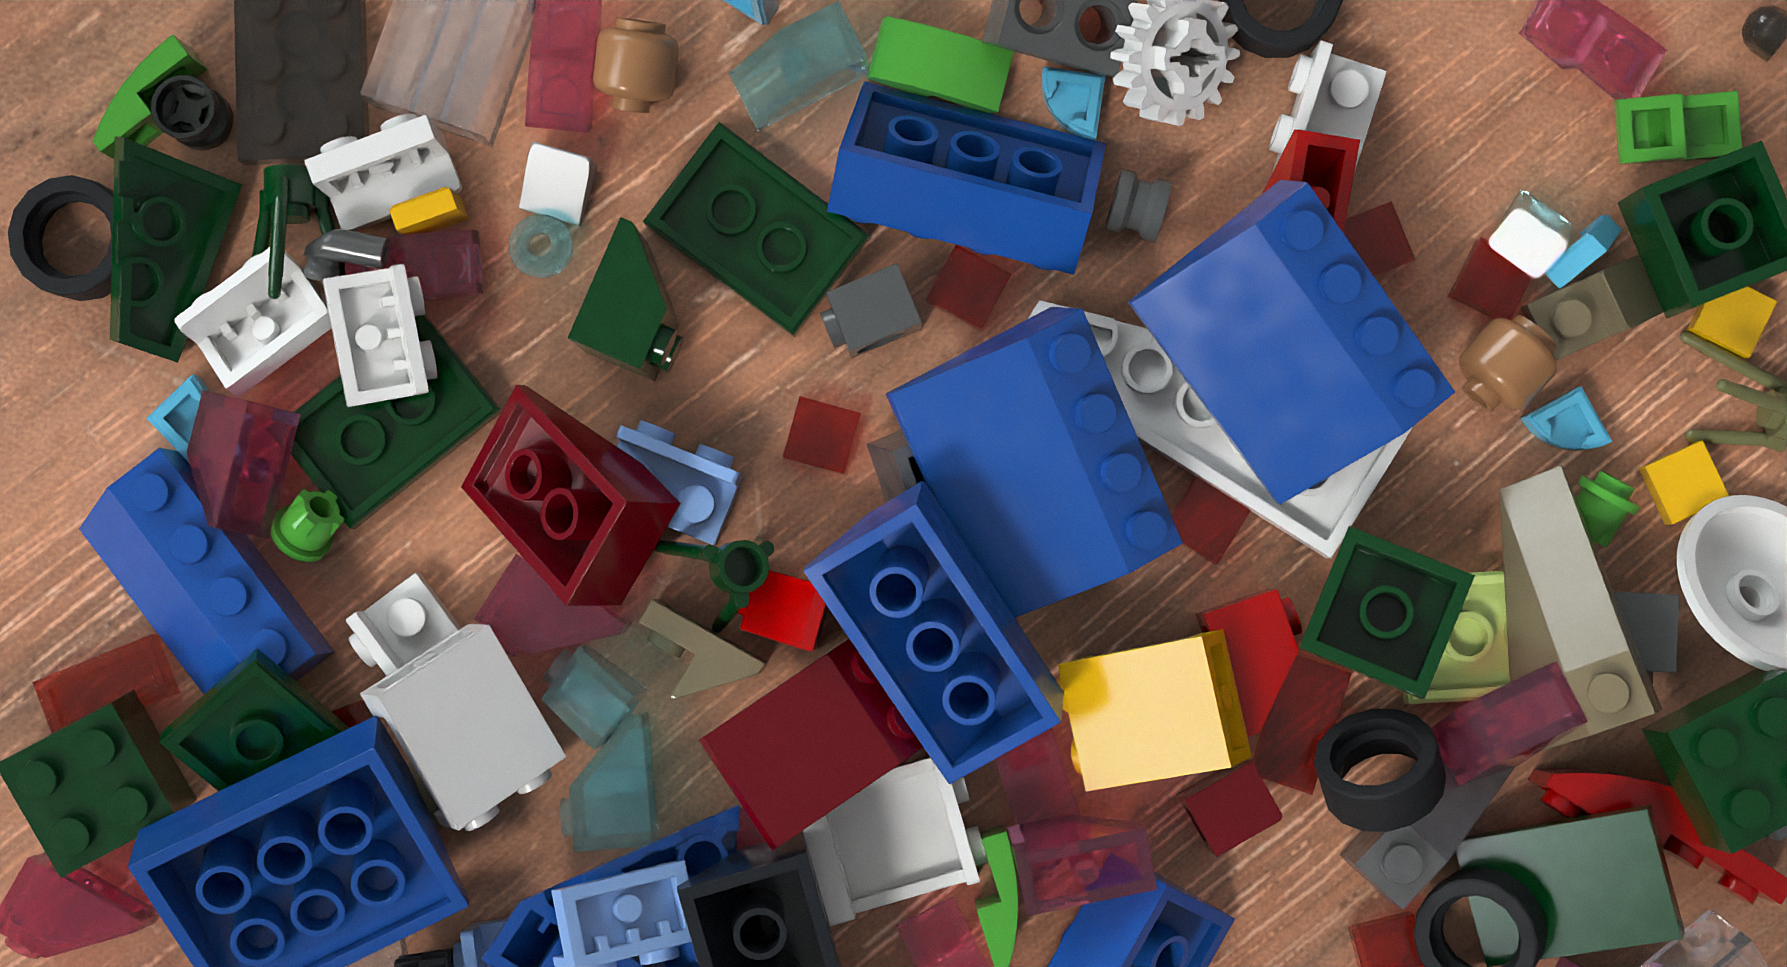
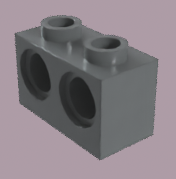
M1021 0L992 1L982 43L1109 77H1115L1121 65L1120 61L1110 58L1111 52L1123 48L1125 39L1120 37L1115 30L1117 25L1131 26L1133 17L1128 6L1132 2L1138 3V1L1042 0L1043 9L1040 18L1034 24L1028 25L1020 14L1019 6ZM1093 7L1100 16L1101 27L1098 35L1088 42L1080 32L1079 22L1083 12L1087 8Z

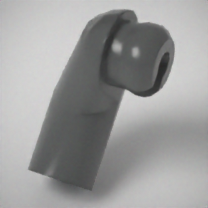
M343 229L329 231L306 246L303 255L308 256L304 266V274L307 279L317 281L337 277L340 274V263L384 269L389 258L390 239Z

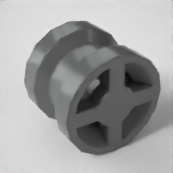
M1122 168L1111 201L1105 230L1119 233L1124 229L1133 230L1139 233L1142 240L1155 243L1166 212L1172 182L1161 178L1153 182L1140 180L1134 171Z

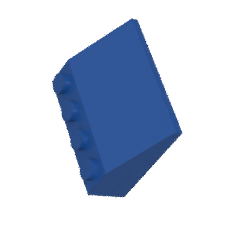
M1279 180L1128 301L1131 308L1278 504L1286 502L1403 435L1455 393V390L1308 182Z
M1050 307L886 393L929 490L1014 618L1130 574L1183 544L1083 309Z
M377 716L365 720L140 829L128 863V869L193 967H346L469 907L467 894L411 771L380 718Z

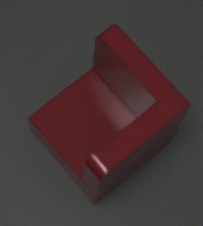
M1248 759L1231 768L1220 769L1177 793L1207 849L1216 857L1282 819L1279 807L1254 763Z

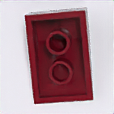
M526 385L515 386L461 486L464 492L566 606L622 605L681 504L641 462Z
M847 639L699 739V742L772 851L923 748L850 639Z

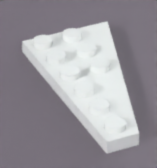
M1039 300L1029 318L1050 307H1069ZM1084 311L1141 443L1326 559L1332 558L1344 539L1348 527H1351L1411 429L1286 502L1278 504L1147 328L1115 321L1114 318Z

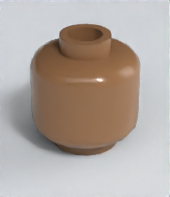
M616 17L615 27H607L599 33L597 37L593 83L601 93L613 96L612 108L630 112L650 113L651 101H664L673 95L679 46L673 37L665 34L666 24Z
M1517 315L1513 320L1496 318L1484 327L1459 357L1460 369L1468 380L1462 389L1468 397L1487 411L1492 412L1498 405L1512 411L1522 410L1531 403L1555 375L1557 362L1553 351L1556 349V344L1542 328L1523 316Z

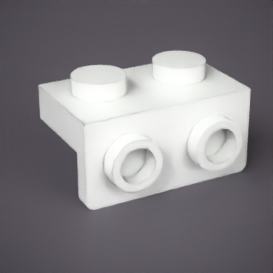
M404 114L393 117L380 126L381 131L359 140L354 136L332 140L320 148L321 154L304 160L313 185L330 197L341 229L356 232L391 219L389 209L393 205L445 186L451 188L456 194L461 192L462 184L444 135L427 115L417 117L416 114Z
M269 247L264 252L251 257L240 270L212 291L199 296L188 309L174 320L180 331L198 344L224 387L237 398L241 397L331 329L325 298L313 280L307 279L304 274V268L286 251L284 255L281 295L278 299H271L268 296Z
M398 264L392 265L387 269L323 279L347 407L428 393L427 380L437 378V368L431 341L419 342L415 316L425 315V306L418 276L407 278L405 265Z

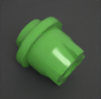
M1600 470L1595 480L1584 475L1581 476L1577 484L1582 489L1576 500L1593 541L1608 547L1628 513L1636 515L1640 506L1630 500L1635 488Z
M305 488L302 489L291 505L280 508L271 519L269 531L274 544L285 555L297 561L315 562L322 559L333 544V534L345 519L339 515L340 510L336 503L338 497L329 490L323 493L319 491L309 492Z

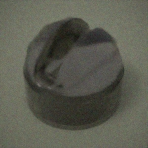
M1774 5L1757 8L1749 14L1742 28L1744 44L1752 53L1766 62L1773 57L1787 39V10Z

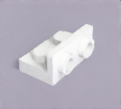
M1320 40L1310 56L1300 54L1288 85V91L1297 94L1291 115L1281 114L1279 116L1269 144V150L1278 153L1273 171L1294 129L1360 139L1356 161L1357 166L1387 71L1332 54L1333 44Z
M414 573L365 611H356L346 619L347 624L354 632L349 637V642L355 652L369 667H374L378 664L386 676L461 629V626L421 573Z

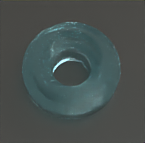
M545 214L532 215L523 219L513 229L509 240V252L512 261L523 273L535 278H549L559 274L569 264L573 254V239L567 227L557 218ZM537 235H547L551 240V248L543 256H534L529 249L531 240Z

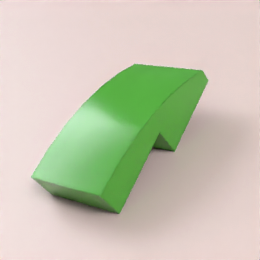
M886 16L882 18L867 79L923 97L934 95L974 110L992 114L999 111L1014 51L982 43L981 40L948 30Z
M172 34L135 68L110 102L100 121L93 139V143L100 152L114 159L115 136L124 137L147 146L164 133L154 122L151 113L152 97L158 86L169 78L178 75L196 78L207 70L193 49Z
M1738 91L1682 96L1681 93L1617 99L1614 101L1619 165L1713 159L1742 148Z
M1000 825L979 832L998 893L975 900L974 902L994 967H1009L1017 931L1018 893L1013 854L1004 825Z

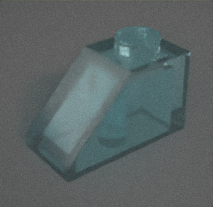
M838 0L778 31L728 74L757 131L867 76L868 57Z
M589 645L579 646L574 654L564 649L554 660L543 677V680L551 686L541 700L585 743L593 749H597L613 740L649 689Z
M639 712L628 716L569 786L570 798L561 799L560 820L564 837L573 836L574 852L640 847L659 839L649 712Z

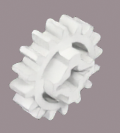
M1147 0L1148 5L1132 2L1128 8L1134 19L1131 26L1117 25L1115 30L1120 37L1125 39L1124 47L1112 51L1110 56L1113 60L1123 62V70L1113 78L1114 85L1130 88L1124 97L1123 103L1126 106L1140 109L1139 117L1161 123L1182 126L1186 117L1196 120L1203 119V102L1219 105L1222 102L1221 95L1217 89L1219 83H1233L1235 77L1226 69L1227 60H1233L1240 56V50L1228 47V39L1238 31L1237 26L1221 21L1226 15L1229 8L1225 2L1212 0Z

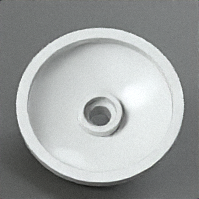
M1733 495L1717 499L1703 507L1689 520L1678 542L1677 571L1686 601L1705 631L1728 652L1761 670L1787 672V506L1766 498L1750 495Z

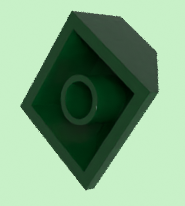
M620 217L568 335V339L586 353L655 382L660 369L666 372L672 369L680 352L683 337L677 335L680 324L647 241L633 222Z

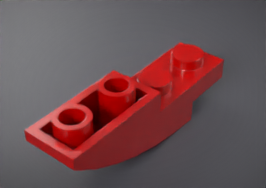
M1579 768L1534 769L1528 778L1530 782L1545 791L1540 801L1566 818L1577 817L1579 813L1586 816L1651 804L1664 851L1697 870L1702 862L1722 874L1717 882L1720 887L1753 905L1757 897L1782 905L1787 897V877L1745 850L1741 849L1730 854L1703 846L1672 787L1632 776Z

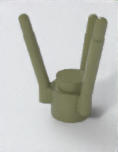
M1683 331L1680 334V340L1683 343L1770 389L1765 393L1726 379L1718 380L1716 383L1717 390L1758 405L1756 422L1758 426L1765 428L1764 432L1691 429L1686 431L1685 439L1689 442L1703 440L1704 443L1763 446L1783 452L1787 447V380L1767 372L1690 331Z

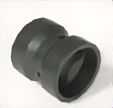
M178 75L167 79L158 86L152 97L151 113L157 126L162 132L193 150L206 151L218 147L228 138L232 130L233 113L229 103L222 95L193 76ZM203 110H205V117H204L203 121L201 122V118H202V116H203Z

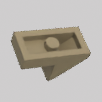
M1638 255L1520 307L1525 318L1537 324L1553 339L1556 344V349L1553 351L1556 361L1610 336L1627 331L1663 313L1651 281Z
M651 599L639 620V623L652 629L647 638L652 644L678 658H681L685 649L695 654L672 693L670 700L762 673L768 662L659 599Z

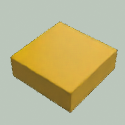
M446 186L395 204L389 209L396 230L409 240L469 219L462 198Z
M1746 287L1698 306L1686 331H1690L1743 359L1751 357L1778 301L1750 287Z
M1703 440L1693 442L1638 468L1665 525H1673L1698 513L1709 503L1729 496Z

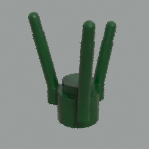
M278 164L263 169L264 189L259 191L260 212L252 257L268 249L270 240L268 296L271 299H278L281 295L286 225L307 223L310 221V211H315L322 235L335 230L330 212L329 197L313 185L307 167L304 165ZM340 263L339 276H344L348 273L345 263Z
M761 537L755 538L753 542L739 540L725 543L719 548L711 544L704 546L659 540L654 550L666 555L698 559L709 563V572L713 583L723 592L729 593V600L712 623V630L719 633L730 623L740 608L748 606L749 592L761 587L767 579L769 572L768 556L773 553L774 546L771 542L765 541Z

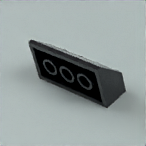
M803 831L773 851L766 841L741 848L677 886V893L699 967H842Z

